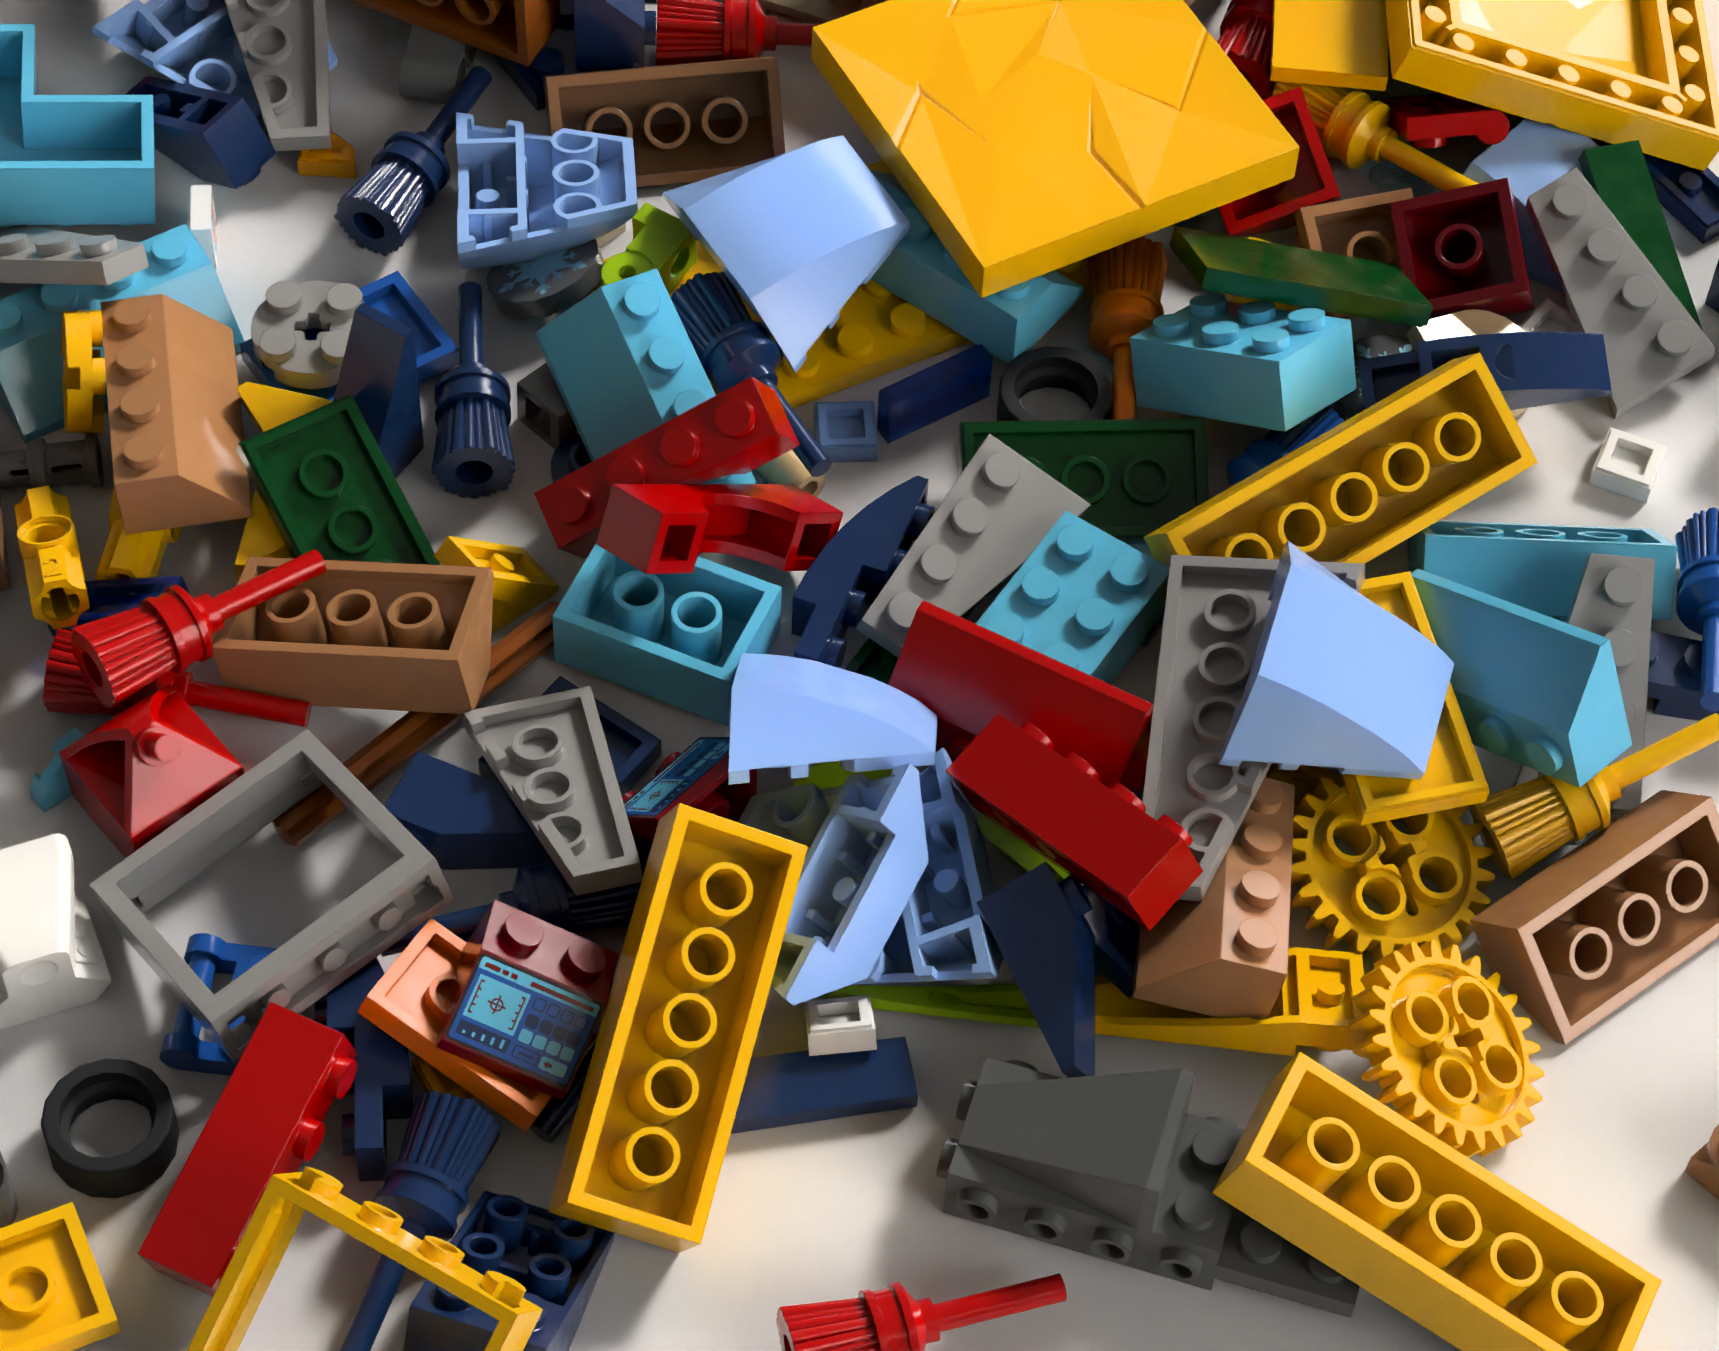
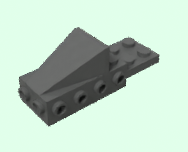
M986 1056L979 1080L966 1079L956 1111V1119L965 1122L959 1139L947 1136L936 1171V1177L947 1180L943 1213L1211 1291L1214 1279H1218L1349 1318L1352 1317L1360 1286L1212 1193L1244 1130L1239 1129L1234 1123L1223 1118H1200L1187 1114L1195 1072L1185 1069H1170L1060 1078L1039 1072L1034 1066L1023 1061L1007 1060L1004 1062Z

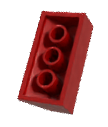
M922 601L916 610L888 685L919 700L937 714L936 752L944 748L953 763L995 715L999 713L1020 728L1025 722L1036 726L1055 745L1054 751L1064 758L1070 752H1074L1082 757L1099 774V782L1111 789L1115 783H1120L1138 796L1145 783L1153 703L931 603Z

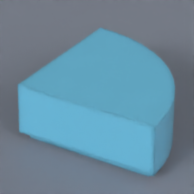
M77 727L67 732L51 747V750L56 755L50 761L42 776L38 775L37 772L33 776L30 790L31 799L43 812L48 811L72 796L59 752L85 736Z

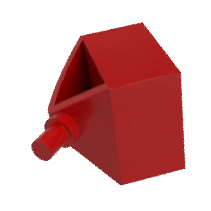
M170 683L59 752L72 796L124 858H127L244 774L243 766Z

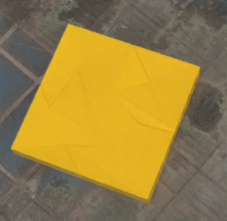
M888 0L812 27V61L981 298L1285 182L1295 176L1300 149L1299 145L1211 34L1206 31L1203 24L1184 0Z
M1385 0L1392 79L1536 122L1551 123L1557 128L1611 144L1639 140L1644 154L1702 171L1706 170L1719 152V98L1702 0Z

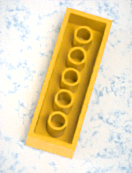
M1479 352L1450 360L1146 535L1144 539L1155 560L1169 568L1171 555L1280 560L1287 540L1315 561L1365 564L1538 463Z
M682 803L676 805L659 820L549 1206V1213L678 1253L701 1244L808 846Z
M1299 1052L1267 1085L1212 1192L1461 1351H1633L1662 1282L1661 1279L1302 1052Z

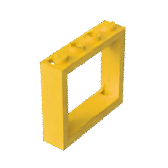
M305 1167L303 1172L272 1175L187 1351L238 1350L306 1210L499 1320L484 1351H523L543 1309L523 1298L526 1289L514 1279L489 1270L485 1275H482L461 1263L465 1254L456 1246L433 1236L427 1235L423 1240L400 1228L404 1219L396 1212L371 1201H364L361 1206L340 1194L343 1184L339 1180L318 1169Z

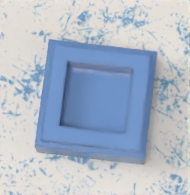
M874 401L814 403L815 439L832 463L878 461V438Z

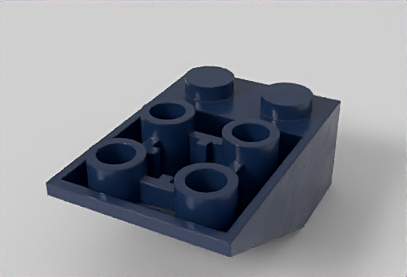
M484 1190L450 1244L456 1246L465 1254L461 1263L482 1275H485L489 1270L514 1279L526 1289L523 1298L543 1309L523 1351H569L613 1243L615 1233L549 1213L547 1209L525 1203L515 1196L499 1195ZM426 1280L409 1308L403 1351H484L499 1320L431 1281Z

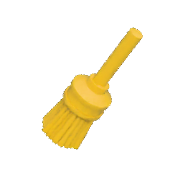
M1288 82L1277 83L1276 89L1273 91V96L1301 86L1325 154L1334 159H1341L1342 163L1351 169L1361 168L1371 159L1378 163L1386 159L1442 191L1479 184L1398 140L1397 131L1389 127L1391 120L1389 106L1381 101L1371 100L1370 96L1363 91L1355 90L1351 92L1344 87Z
M1714 713L1610 766L1607 765L1580 788L1538 771V778L1490 794L1486 802L1469 805L1470 814L1474 819L1473 822L1482 823L1484 829L1479 834L1482 844L1485 847L1492 848L1493 854L1491 858L1497 868L1500 869L1502 875L1505 878L1514 879L1568 841L1572 840L1577 843L1585 839L1586 834L1596 829L1603 830L1609 827L1610 803L1622 797L1621 789L1718 741L1719 715Z

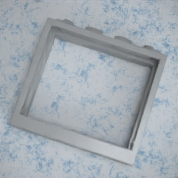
M308 728L89 884L116 929L233 1062L242 1056L270 1002L300 1014L455 899L436 858ZM325 784L398 861L220 991L213 994L143 914ZM422 884L425 888L413 896L411 891ZM243 1016L244 1021L231 1030L229 1024Z

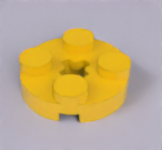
M101 310L62 312V393L66 433H104L103 397H93L105 395L106 393L105 358H101L100 349H92V347H102L103 343Z

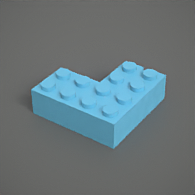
M0 24V226L58 225L67 227L73 225L132 226L136 224H156L153 95H38L35 24Z

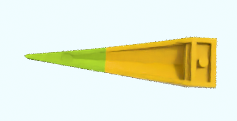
M1300 947L1288 948L1287 977L1268 1019H1253L1249 1017L1218 1018L1137 998H1128L1106 977H1095V1034L1295 1056L1297 1045L1312 1046L1327 1052H1336L1343 1049L1352 1050L1353 1047L1365 1041L1364 1035L1356 1032L1349 1026L1350 1020L1363 1014L1352 1002L1353 996L1365 990L1360 981L1364 975L1362 954ZM1017 983L963 986L849 985L821 996V999L867 995L870 996L872 1009L1040 1028Z

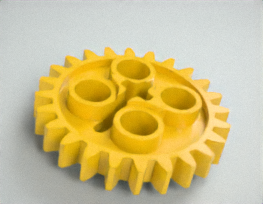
M1340 772L1335 777V783L1327 777L1321 779L1313 790L1315 796L1306 794L1296 808L1300 815H1294L1292 862H1295V864L1292 865L1291 884L1301 885L1302 889L1295 895L1290 904L1292 907L1310 906L1314 913L1304 926L1307 930L1315 929L1323 924L1330 930L1325 941L1327 949L1334 947L1343 939L1350 943L1348 952L1362 954L1365 950L1371 951L1374 964L1393 951L1399 950L1414 941L1420 947L1430 940H1436L1440 950L1441 948L1444 950L1453 944L1459 946L1464 941L1462 935L1468 937L1474 931L1470 919L1484 911L1490 904L1491 899L1481 891L1486 890L1495 880V874L1479 868L1493 854L1492 848L1475 846L1473 844V840L1484 829L1482 823L1464 825L1461 817L1469 805L1400 818L1410 827L1412 835L1397 830L1391 820L1360 826L1346 783ZM1334 838H1341L1349 842L1354 848L1356 856L1347 855L1340 851L1335 845ZM1419 874L1433 878L1439 885L1441 893L1432 892L1426 888ZM1362 895L1371 896L1378 900L1383 906L1385 914H1377L1368 909ZM1406 909L1413 913L1415 916L1409 915Z
M1430 940L1420 947L1415 941L1376 961L1373 964L1375 969L1363 975L1360 979L1365 990L1352 998V1002L1363 1014L1349 1021V1026L1365 1037V1041L1353 1047L1352 1051L1353 1054L1368 1058L1371 1068L1367 1069L1361 1075V1078L1367 1082L1378 1081L1382 1090L1377 1095L1376 1100L1384 1105L1392 1103L1398 1114L1468 1158L1475 1154L1484 1157L1522 1136L1520 1128L1535 1120L1529 1107L1542 1101L1540 1093L1530 1084L1544 1077V1071L1529 1062V1056L1541 1049L1539 1044L1524 1039L1522 1031L1527 1029L1532 1022L1530 1018H1516L1512 1012V1008L1518 1000L1517 995L1514 993L1502 997L1497 991L1501 975L1496 972L1484 978L1480 975V957L1475 955L1462 963L1457 945L1453 944L1441 951L1436 940Z

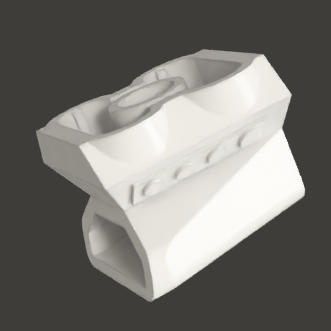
M50 834L0 850V1029L3 1030L96 1001L112 981L77 875L74 874L72 850L67 837L63 834Z

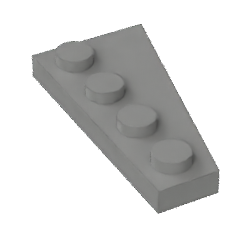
M224 0L269 141L275 151L331 148L327 0Z
M1577 167L1528 196L1526 209L1551 269L1559 277L1566 294L1565 302L1573 321H1577L1582 333L1604 335L1612 395L1608 396L1607 402L1614 419L1713 358L1716 351L1714 345Z
M27 225L0 227V283L107 286L149 267L144 243L116 239L115 235L93 236Z
M989 433L855 628L898 658L916 610L923 600L959 617H963L985 596L991 594L1023 565L1065 511L1080 518L1091 504Z
M1591 553L1586 559L1566 623L1610 639L1632 746L1608 764L1610 766L1644 749L1655 559ZM1521 764L1513 786L1538 778V771ZM1642 779L1621 789L1622 797L1610 803V813L1626 814L1641 804Z
M591 686L463 712L466 732L576 896L642 882L639 856Z

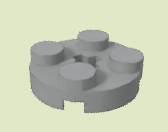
M285 280L272 284L266 291V300L255 311L251 323L255 358L261 366L264 363L265 366L274 371V378L285 385L302 389H319L336 385L341 371L354 312L362 302L364 303L361 290L351 283L337 284L320 280L297 283ZM318 328L327 332H319L317 340H305L303 331Z

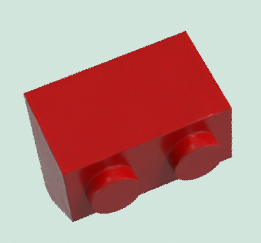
M1301 86L1263 100L1300 147L1295 176L1290 180L1218 207L1227 233L1230 236L1239 237L1287 229L1297 225L1294 215L1299 208L1341 200L1339 189Z

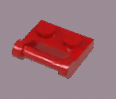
M1436 93L1380 98V101L1387 104L1391 110L1389 127L1396 130L1399 137H1403L1407 141L1411 140V145L1416 148L1442 147L1446 145V137L1475 135L1477 139L1485 144L1494 145L1503 141L1509 133V120L1499 110L1489 107L1484 108L1483 105L1446 94Z

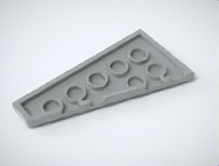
M1171 555L1142 803L1146 807L1145 813L1155 820H1158L1162 814L1171 817L1193 839V843L1188 848L1203 872L1178 900H1203L1272 764L1242 761L1239 766L1218 765L1234 710L1245 691L1271 601L1268 600L1280 561L1277 559ZM1317 561L1359 592L1365 580L1364 563Z

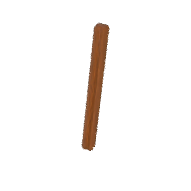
M550 601L491 647L490 670L477 706L554 646L552 616L560 603ZM409 711L342 764L371 791L413 758L418 751L423 750L463 718V714ZM323 784L274 819L272 823L279 837L287 845L299 847L348 808Z

